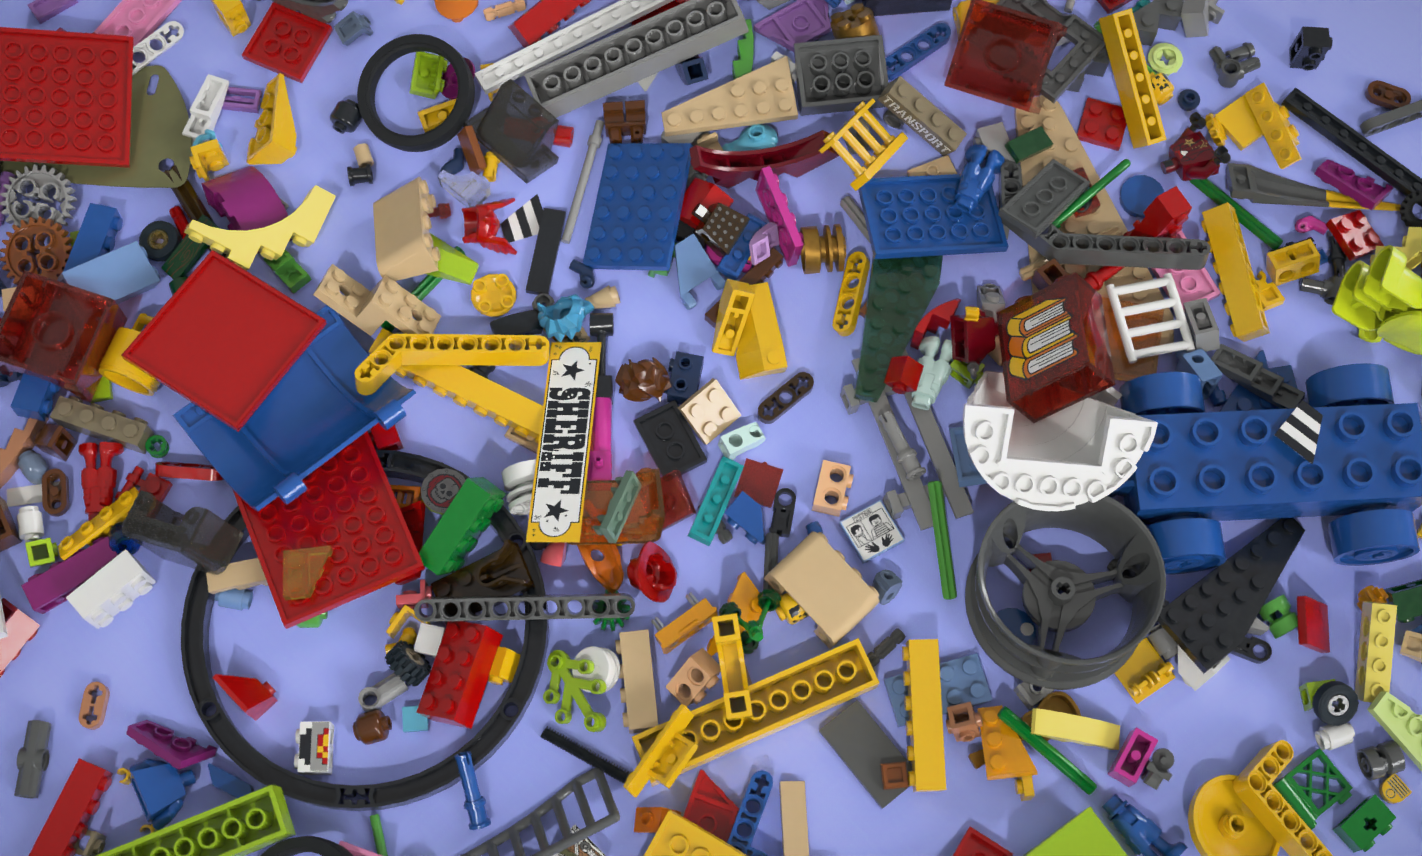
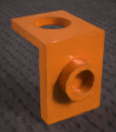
M636 807L634 832L657 833L670 809L664 807ZM673 810L674 812L681 815L680 811Z

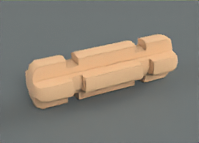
M510 0L494 5L495 8H485L483 10L486 21H491L496 16L500 18L513 14L516 10L518 12L526 9L525 1L514 0L515 2H512Z

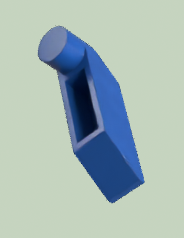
M208 763L212 785L236 798L254 792L252 785Z

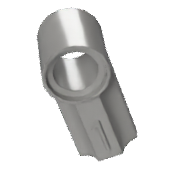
M392 673L374 686L366 687L360 691L358 701L365 712L381 710L384 705L409 689L405 682L400 680L399 675L396 676ZM375 696L377 701L373 705H366V698Z

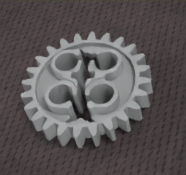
M34 164L31 171L30 168L25 166V173L22 174L17 170L16 179L9 177L12 184L3 185L8 191L7 193H0L1 196L6 198V201L0 202V205L6 207L1 213L9 216L5 220L9 224L13 223V225L21 227V220L29 223L30 217L36 220L39 217L44 218V213L47 210H51L49 219L53 220L54 224L59 223L68 227L65 219L74 218L69 212L77 209L71 205L72 202L77 201V198L70 195L76 191L69 187L71 181L65 179V175L61 172L58 173V170L53 167L49 171V167L43 165L40 170V167ZM33 184V190L30 193H26L27 186ZM52 188H56L53 198L61 203L62 214L59 210L48 204L40 202L35 204L29 200H23V203L29 207L28 213L25 215L21 214L25 206L19 201H15L17 199L15 190L29 199L36 201L42 199L47 203H54L49 198L48 193Z

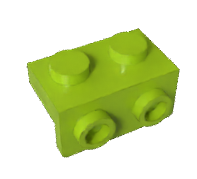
M421 51L416 52L409 93L435 100L438 92L442 93L445 80L441 78L442 73L446 72L448 60H445L440 55Z

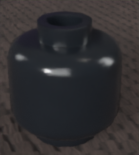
M350 99L339 101L330 114L333 129L341 134L354 132L363 119L358 104Z

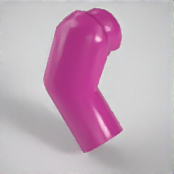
M1313 216L1301 218L1295 223V229L1299 233L1315 230L1324 235L1328 229L1325 222Z

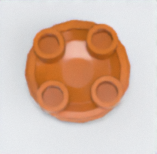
M478 0L434 1L437 11L455 23L462 22L464 18L471 15L479 4Z

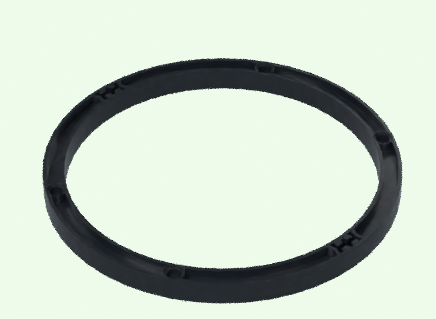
M376 450L388 478H399L423 483V480L429 473L445 468L457 471L464 476L465 480L470 478L463 472L442 462L421 455L401 451ZM239 506L227 516L213 534L193 572L184 602L181 621L183 671L196 711L211 737L223 752L242 770L265 786H279L286 797L312 806L332 810L373 811L405 806L434 796L461 781L455 759L456 754L470 751L473 767L476 771L507 741L522 720L534 697L542 675L547 654L549 619L525 620L524 642L519 665L502 703L485 726L468 743L442 762L420 773L399 780L370 785H341L316 781L292 773L273 763L256 750L234 725L223 706L215 681L212 678L209 654V627L215 594H211L208 591L206 569L229 564L237 550L248 538L249 532ZM502 506L498 512L492 514L489 526L498 535L503 544H505L504 541L507 539L512 541L520 539L523 541L520 550L535 585L534 588L524 592L523 595H546L537 559L529 542H526V535L510 512ZM230 539L228 546L220 547L223 540ZM524 601L525 613L532 612V605L528 601ZM546 601L544 609L548 612V603ZM216 705L215 714L208 717L206 715L207 709L210 706ZM509 706H516L518 708L517 714L513 717L505 715V711ZM358 793L363 798H369L370 804L365 799H359L357 804H355L352 800L345 799V796L354 798Z

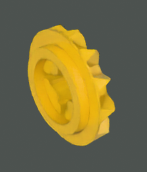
M1212 113L1207 114L1205 120L1211 138L1216 146H1225L1227 137L1218 116H1214Z

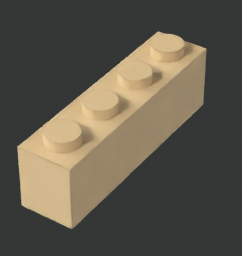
M648 629L619 632L620 640H615L616 654H621L622 656L619 679L624 678L625 688H620L621 703H626L627 712L622 713L624 728L629 727V734L641 733L658 726Z

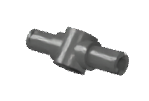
M1332 276L1323 281L1303 277L1300 291L1318 294L1324 298L1325 303L1333 305L1343 277Z

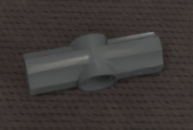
M40 720L28 721L24 745L19 749L16 763L19 772L14 796L29 799L38 798L43 771L47 770L50 759L47 747L52 723Z

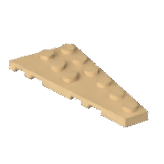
M785 56L662 112L665 137L798 119L788 58Z

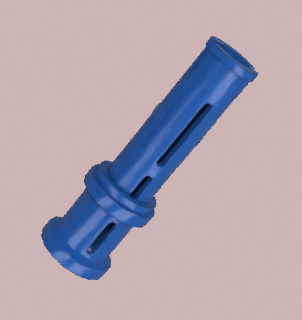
M461 752L455 755L466 799L463 806L468 811L470 819L469 829L478 830L489 826L491 820L487 818L484 806L486 800L479 791L471 752Z

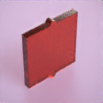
M746 458L734 497L737 498L744 491L761 506L772 508L783 469L767 465V462L760 463Z

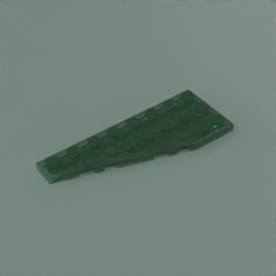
M943 255L874 259L873 256L854 393L855 399L876 403L879 400L886 386L884 380L891 358L902 356L940 284Z

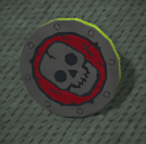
M448 468L437 469L429 473L421 486V498L425 506L431 512L444 515L466 480L460 473Z

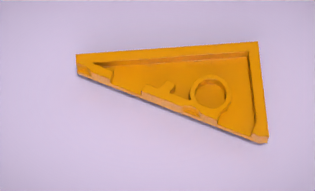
M744 571L738 575V581L733 592L730 593L727 603L735 602L738 605V608L741 609L740 618L746 622L751 620L757 621L762 612V608L758 604V594L760 592ZM739 624L740 634H741L743 631H745V628H743V627ZM713 635V638L709 640L707 645V653L710 656L718 652L715 635Z

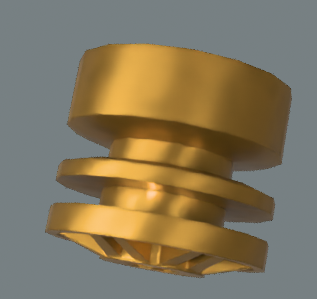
M824 225L823 236H819L816 226L800 227V232L803 234L804 246L801 251L803 273H820L821 263H825L827 272H832L833 262H835L837 272L844 271L846 242L841 225H833L832 235L829 225Z

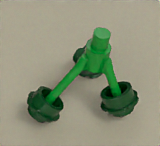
M764 589L758 594V604L762 608V612L757 621L751 620L746 622L740 618L741 609L738 608L735 602L725 603L719 610L720 616L737 613L739 624L745 628V632L740 634L744 654H751L754 649L758 648L759 641L763 639L762 627L767 612L774 611L780 606L781 596L773 589Z

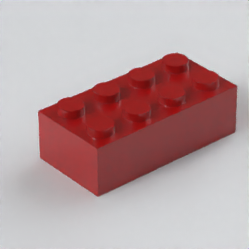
M448 621L416 713L436 722L471 729L503 635L486 625L464 621Z

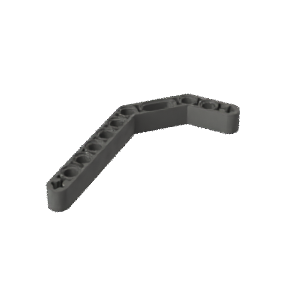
M1006 161L1001 166L998 182L999 210L1022 189L1021 166L1016 164L1015 161ZM1001 217L1002 223L1047 260L1051 261L1055 258L1059 264L1200 270L1206 265L1211 249L1210 245L1201 239L1071 234L1061 232L1053 224H1050L1035 239Z

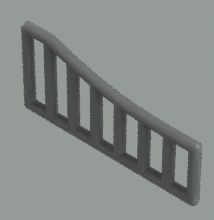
M595 767L574 778L523 819L461 856H482L487 852L489 856H499L497 846L509 839L511 840L515 856H526L519 833L531 824L540 848L539 852L531 856H553L615 824L621 817L602 769L600 770V768L597 769ZM596 779L609 814L596 822L582 785ZM572 792H574L586 827L573 834L561 802ZM553 809L563 839L549 846L541 817Z

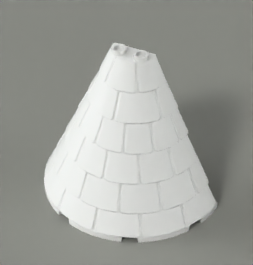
M985 371L963 408V432L970 458L980 475L1000 495L1006 496L1021 506L1042 511L1076 509V505L1088 501L1094 503L1115 491L1138 468L1135 464L1144 451L1148 452L1158 424L1156 421L1091 399V397L1035 377L1023 380L1012 377L1009 373Z

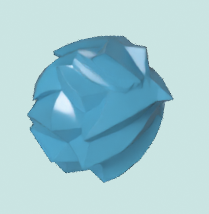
M577 294L561 297L554 305L546 307L537 302L539 310L537 318L540 326L545 328L548 339L554 336L561 342L565 335L572 340L575 333L581 330L583 319L595 308L591 302L582 300Z

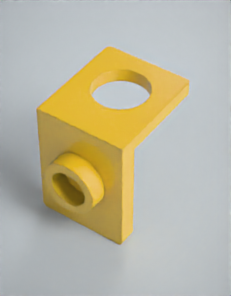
M404 605L400 612H395L389 621L391 625L386 630V633L394 639L410 616L421 623L432 624L417 619L414 610Z

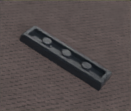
M549 208L543 209L526 293L535 295L542 293L549 295L566 219V211Z

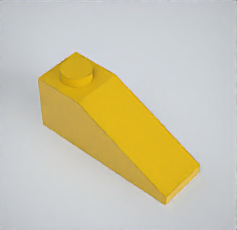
M731 279L726 280L719 303L711 350L713 353L729 356L735 355L755 296L749 283Z

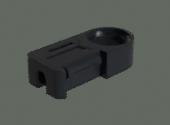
M782 488L776 492L771 528H769V533H777L779 537L785 538L790 536L796 503V495L789 488ZM782 494L789 495L792 498L791 504L787 506L781 505L778 501L779 496Z
M1252 636L1251 638L1245 637L1243 642L1230 654L1256 664H1261L1271 657L1272 649L1266 641ZM1259 645L1264 648V658H1258L1254 655V646Z

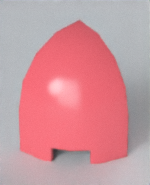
M550 542L543 550L540 562L561 567L566 560L567 542Z

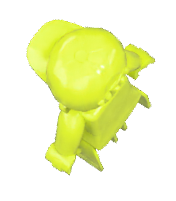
M1388 245L1378 252L1371 265L1360 260L1347 270L1339 286L1332 306V312L1359 329L1358 337L1364 341L1377 343L1383 338L1384 341L1399 349L1422 355V278L1405 267L1407 262L1405 253Z

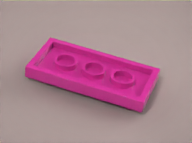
M768 166L761 169L755 191L768 221L777 224L779 247L787 266L790 267L797 264L804 246L803 234L797 230L795 215L793 212L790 213L788 209V200L785 193H782L779 188L777 174H773L771 167Z

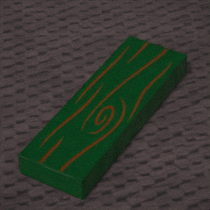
M202 214L198 222L210 227L219 228L206 215ZM187 234L161 268L173 280L185 277L209 245L203 242H194Z

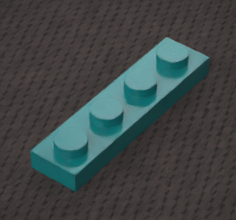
M722 456L687 535L688 537L710 546L744 468L743 465Z

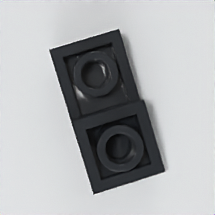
M537 309L511 314L490 322L493 335L541 334L544 329L540 326L537 318Z

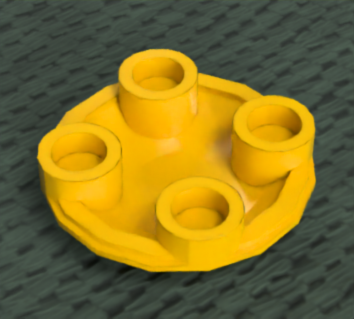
M488 274L473 282L471 301L475 309L481 314L489 317H498L508 313L513 308L516 301V289L507 275Z

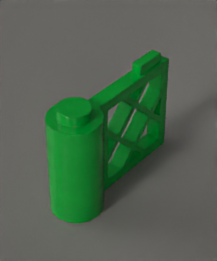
M1320 748L1273 784L1276 790L1311 830L1318 825L1315 820L1336 802L1340 805L1352 796L1349 791L1353 789ZM1316 757L1323 763L1324 773L1312 771V761ZM1297 773L1306 774V787L1299 786L1293 779V776ZM1312 776L1323 777V790L1312 788ZM1329 779L1337 780L1343 789L1338 793L1329 791ZM1312 793L1323 795V805L1319 809L1312 802Z

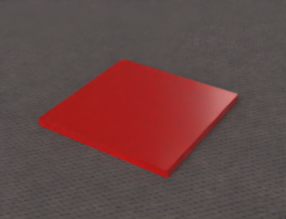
M211 250L121 356L127 362L239 432L321 332L327 322L319 315L214 250Z

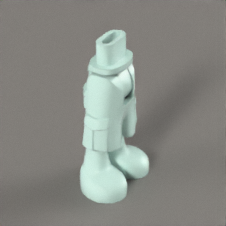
M929 336L922 339L919 350L924 356L919 358L918 362L924 367L917 390L912 392L913 401L911 404L913 407L929 410L931 404L935 403L952 370L949 362L952 363L954 360L952 359V340H944L939 360L934 361V357L937 355L941 344L939 337Z

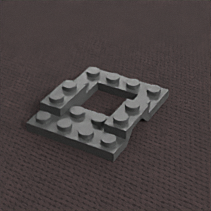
M1000 0L967 34L966 38L983 51L982 57L1016 82L1021 79L1052 103L1059 99L1106 48L1103 34L1075 14L1061 13L1051 6L1047 0ZM1038 25H1041L1057 38L1062 35L1075 44L1073 49L1052 71L1018 47Z

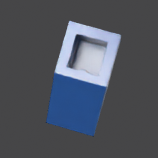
M742 491L724 512L729 517L726 521L736 530L741 527L746 531L745 537L754 545L757 542L764 545L766 539L763 508Z

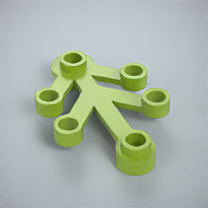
M554 650L550 653L547 660L548 669L552 674L550 687L544 692L543 699L547 704L559 702L560 693L558 691L562 678L565 684L561 709L555 713L556 722L568 724L571 721V706L574 698L585 717L584 726L590 732L603 731L606 727V717L600 712L593 711L581 689L590 690L593 694H603L606 691L605 681L601 679L586 680L574 678L569 669H576L581 674H591L594 671L593 661L588 659L573 660L570 659V656L565 651ZM585 663H587V665H588V668H587L586 671L584 670V665H585ZM597 683H599V685H600V688H599L598 691L596 690V685H597ZM551 693H553V699H552V701H551V699H550ZM563 713L565 714V719H564V720H562V714H563Z

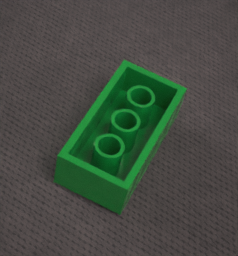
M484 477L467 478L419 551L424 566L437 576L453 573L461 569L465 563L464 557L476 547L478 543L477 537L491 524L490 518L492 514L498 512L503 506V498L506 493Z

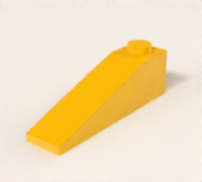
M279 73L266 85L260 105L263 112L254 125L257 128L255 139L250 138L246 163L250 165L282 164L288 158H292L297 151V135L284 75Z

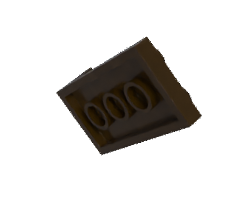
M509 539L504 541L505 544L501 549L431 583L435 597L520 595L534 588L535 585L518 543ZM451 602L446 604L447 613L456 615L458 612L456 604ZM472 602L470 605L472 613L477 615L482 613L483 608L480 603ZM496 602L495 606L500 605L504 602Z

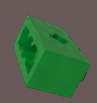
M1374 794L1366 797L1332 830L1353 853L1361 850L1366 852L1375 845L1376 842L1373 839L1379 834L1381 836L1385 835L1393 828L1391 823L1397 817ZM1365 821H1367V823H1368V825H1367V827H1366L1368 830H1366V829L1364 828V826H1365V824H1366Z

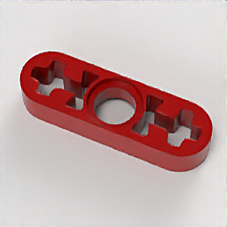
M180 462L155 463V476L207 481L224 480L212 465Z

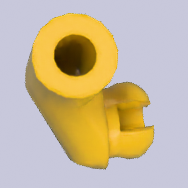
M412 627L405 628L398 642L402 640L406 641L408 645H414L417 639L415 629ZM396 642V643H391V644H385V652H386V654H387L398 642Z

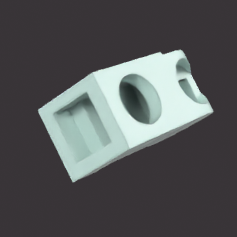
M754 422L720 436L718 447L723 456L734 460L736 456L761 445L766 440V437L758 423Z

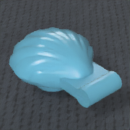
M750 125L741 132L739 139L729 144H724L722 149L723 151H749L776 147L778 142L777 132L768 125Z

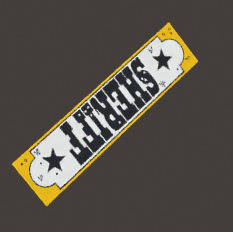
M551 342L526 542H580L602 342Z

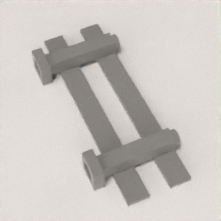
M904 344L886 349L890 361L892 357L908 355ZM870 355L853 359L851 362L861 387L854 389L852 383L845 385L841 390L840 396L848 415L856 413L860 405L869 404L904 489V493L898 495L895 489L886 492L882 499L893 520L900 518L904 510L911 508L920 531L932 528L933 520L928 485L923 486L920 477L907 481V474L902 464L897 462L898 454L881 421L878 419L880 415L885 417L883 413L892 411L887 396L897 393L884 383L885 379H879ZM906 392L904 394L938 478L942 482L943 495L947 497L955 519L973 514L974 510L966 494V487H959L955 465L931 408L923 410L913 407L911 404L913 401L912 392Z

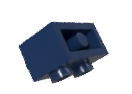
M676 351L675 359H670L668 372H672L670 378L672 387L663 392L667 394V402L675 400L677 404L681 405L698 391L704 365V356Z

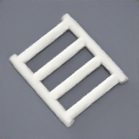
M1172 273L1164 274L1162 278L1116 287L1114 284L1106 286L1129 364L1137 362V359L1181 350H1187V352L1195 351L1193 338ZM1167 287L1169 299L1121 307L1118 295ZM1173 307L1176 320L1128 329L1125 316ZM1180 329L1183 341L1134 350L1132 337Z

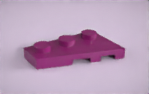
M1328 159L1314 173L1324 183L1332 185L1340 193L1351 197L1359 205L1371 211L1394 188L1388 184L1385 187L1375 184V179L1369 176L1366 178L1356 176L1352 169Z
M149 720L129 725L126 735L134 739L138 744L143 745L152 751L153 754L161 757L179 770L215 757L217 748L208 745L207 748L197 745V740L189 736L187 738L177 737L174 735V730Z

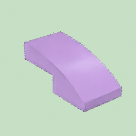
M769 222L757 231L750 240L749 248L752 265H756L770 256V249L779 245L776 223Z

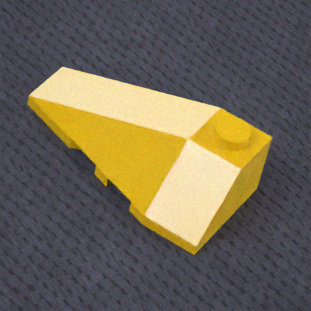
M768 282L750 285L755 296L736 351V362L740 380L782 373L788 367Z

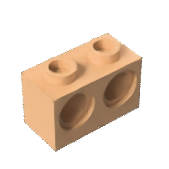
M823 460L812 511L837 517L840 516L841 510L846 511L849 497L845 496L846 488H851L854 477L853 474H849L851 466ZM838 474L842 477V480L834 482L830 476ZM833 496L837 499V503L829 504L825 498Z
M701 648L687 659L666 685V688L686 707L693 702L697 705L706 697L707 694L704 691L707 688L710 690L720 680L717 677L721 672L720 665L704 648Z

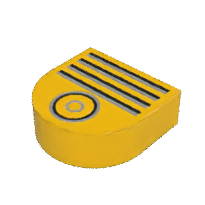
M1396 773L1387 777L1379 787L1382 799L1391 804L1403 801L1412 793Z

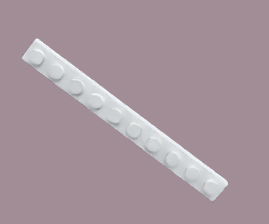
M620 0L474 73L475 78L484 93L488 94L524 76V74L540 68L674 0Z

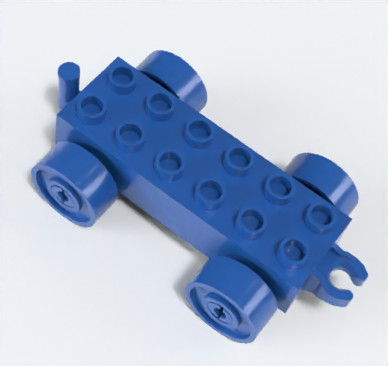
M1372 363L1348 364L1332 367L1313 374L1305 382L1308 404L1321 413L1323 417L1314 461L1311 464L1275 436V433L1296 408L1205 412L1201 379L1197 375L1186 372H1162L1137 377L1127 381L1119 388V392L1122 394L1120 398L1121 409L1158 422L1155 436L1148 452L1144 451L1135 464L1138 467L1136 471L1119 488L1107 496H1123L1124 506L1131 510L1144 525L1151 524L1146 527L1160 549L1166 575L1194 573L1224 564L1226 562L1222 527L1219 521L1345 515L1334 519L1328 524L1333 561L1335 563L1348 566H1364L1406 559L1420 551L1413 511L1422 505V426L1418 404L1394 403L1389 370L1383 365Z

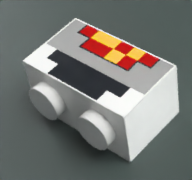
M330 721L300 722V729H296L295 733L296 744H299V753L295 754L294 757L295 769H298V773L301 775H332L334 724Z

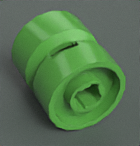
M1284 594L1263 605L1259 611L1262 619L1270 623L1269 630L1275 639L1298 627L1297 613L1290 611L1291 604ZM1279 611L1283 616L1277 619L1275 613Z

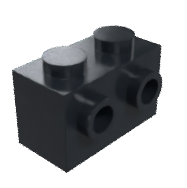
M1302 26L1289 48L1290 68L1306 71L1317 69L1321 61H1324L1328 50L1332 48L1333 39L1330 37L1329 28Z

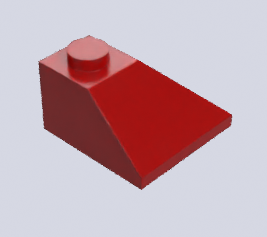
M215 674L212 677L234 702L255 721L278 701L273 695L276 690L267 681L262 684L256 678Z

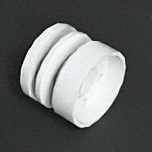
M527 460L510 465L501 472L504 489L509 492L506 498L507 502L510 503L508 505L510 514L529 515L536 460Z

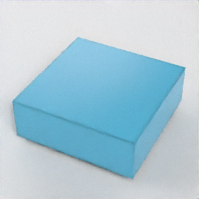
M418 706L402 707L404 733L429 731L428 718L416 713Z

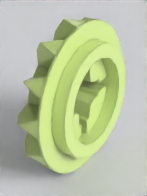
M1159 43L1150 49L1147 63L1150 64L1152 70L1169 76L1172 73H1177L1181 68L1183 56L1176 46L1169 43ZM1162 54L1166 60H1169L1167 65L1164 63V61H1160L1162 58Z

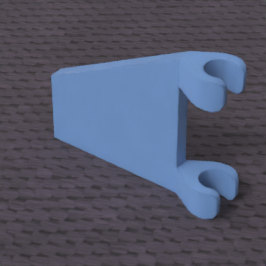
M694 233L674 246L679 294L685 308L690 310L697 305V302L688 291L708 278L711 279L716 290L723 289L726 281L716 270Z

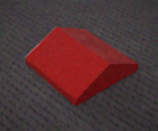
M695 177L684 194L680 220L696 229L700 220L691 213L698 203L707 209L715 203H721L730 208L734 200L715 184Z

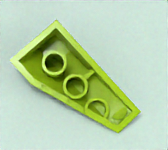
M431 234L433 246L438 247L441 260L438 261L439 271L427 273V275L471 285L479 264Z

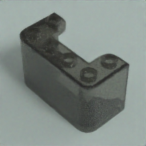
M140 490L122 524V533L162 559L212 575H218L225 571L244 535L243 532L206 508L193 507L183 515L157 500L151 493Z

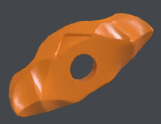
M591 518L583 519L580 542H576L580 555L593 577L606 590L614 593L618 591L624 578L618 548L615 543H609L604 535H597L593 526H600L596 520ZM599 550L603 554V560H593L591 551Z

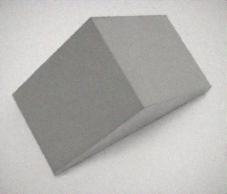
M1184 0L1181 17L1186 38L1209 36V0Z

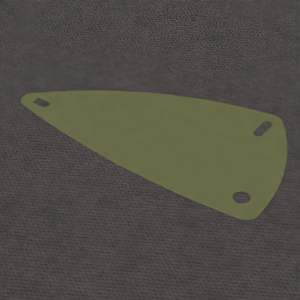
M160 65L145 66L133 75L130 168L1 161V173L6 171L17 175L16 171L18 170L23 174L25 173V166L32 171L33 165L36 164L40 167V170L43 165L48 166L49 171L52 167L58 170V173L61 172L65 175V179L75 184L136 188L179 187L188 178L191 163L189 157L192 153L190 148L192 147V138L182 135L189 116L180 90L167 69ZM153 75H158L159 80L156 91L153 95H148L147 89L150 78ZM163 159L173 160L181 179L172 169L169 171L172 182L165 172L159 169V163Z

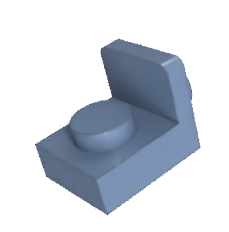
M354 11L333 26L342 44L346 46L350 45L363 33L369 36L373 34L370 20L365 15H360Z

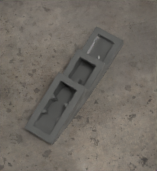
M1220 344V349H1217L1211 357V360L1224 375L1280 409L1297 408L1305 398V392L1284 383L1283 377L1264 369L1262 362L1226 345Z

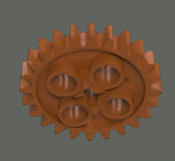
M30 217L29 223L21 220V227L13 225L14 233L6 232L10 237L9 240L1 241L6 245V248L0 249V252L5 253V256L1 257L0 261L6 263L2 270L10 271L6 277L14 279L13 284L30 285L35 292L38 288L41 291H46L47 286L54 289V281L58 282L57 279L64 271L73 248L69 244L74 240L66 237L69 231L62 229V225L59 223L54 224V221L49 218L46 220L43 217H39L36 220ZM50 236V243L45 246L44 241ZM27 240L28 246L26 249L23 250V242ZM53 258V265L48 269L47 263ZM28 263H31V268H30V270H29L28 272H26V271H25L26 265H27Z

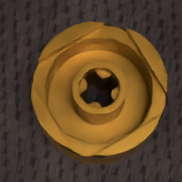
M862 3L854 4L844 12H836L831 15L830 26L835 39L880 35L873 11L870 8L864 7Z

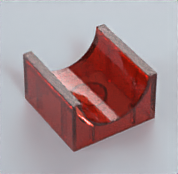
M971 0L944 86L1039 114L1042 107L1040 104V94L1045 72L1056 45L1066 35L1068 27L1052 20L987 1Z
M24 270L0 322V372L11 376L13 372H20L41 378L70 391L81 400L91 403L102 378L98 371L99 365L117 329L124 327L128 318L114 299Z

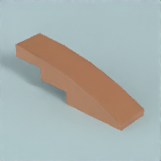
M46 417L45 422L29 418L24 430L14 428L6 449L0 448V489L19 469L18 457L22 453L34 448L36 434L48 422V417Z

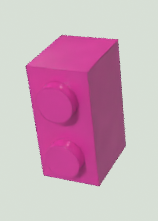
M1137 727L1130 731L1107 775L1128 787L1136 784L1158 740Z

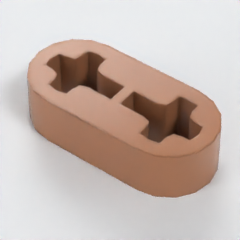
M100 682L88 684L83 694L79 722L89 730L100 728L106 715L110 691L107 686ZM99 688L102 691V695L97 696L95 702V697L91 694ZM93 712V714L97 716V719L92 720L90 724V722L86 720V717L91 716Z

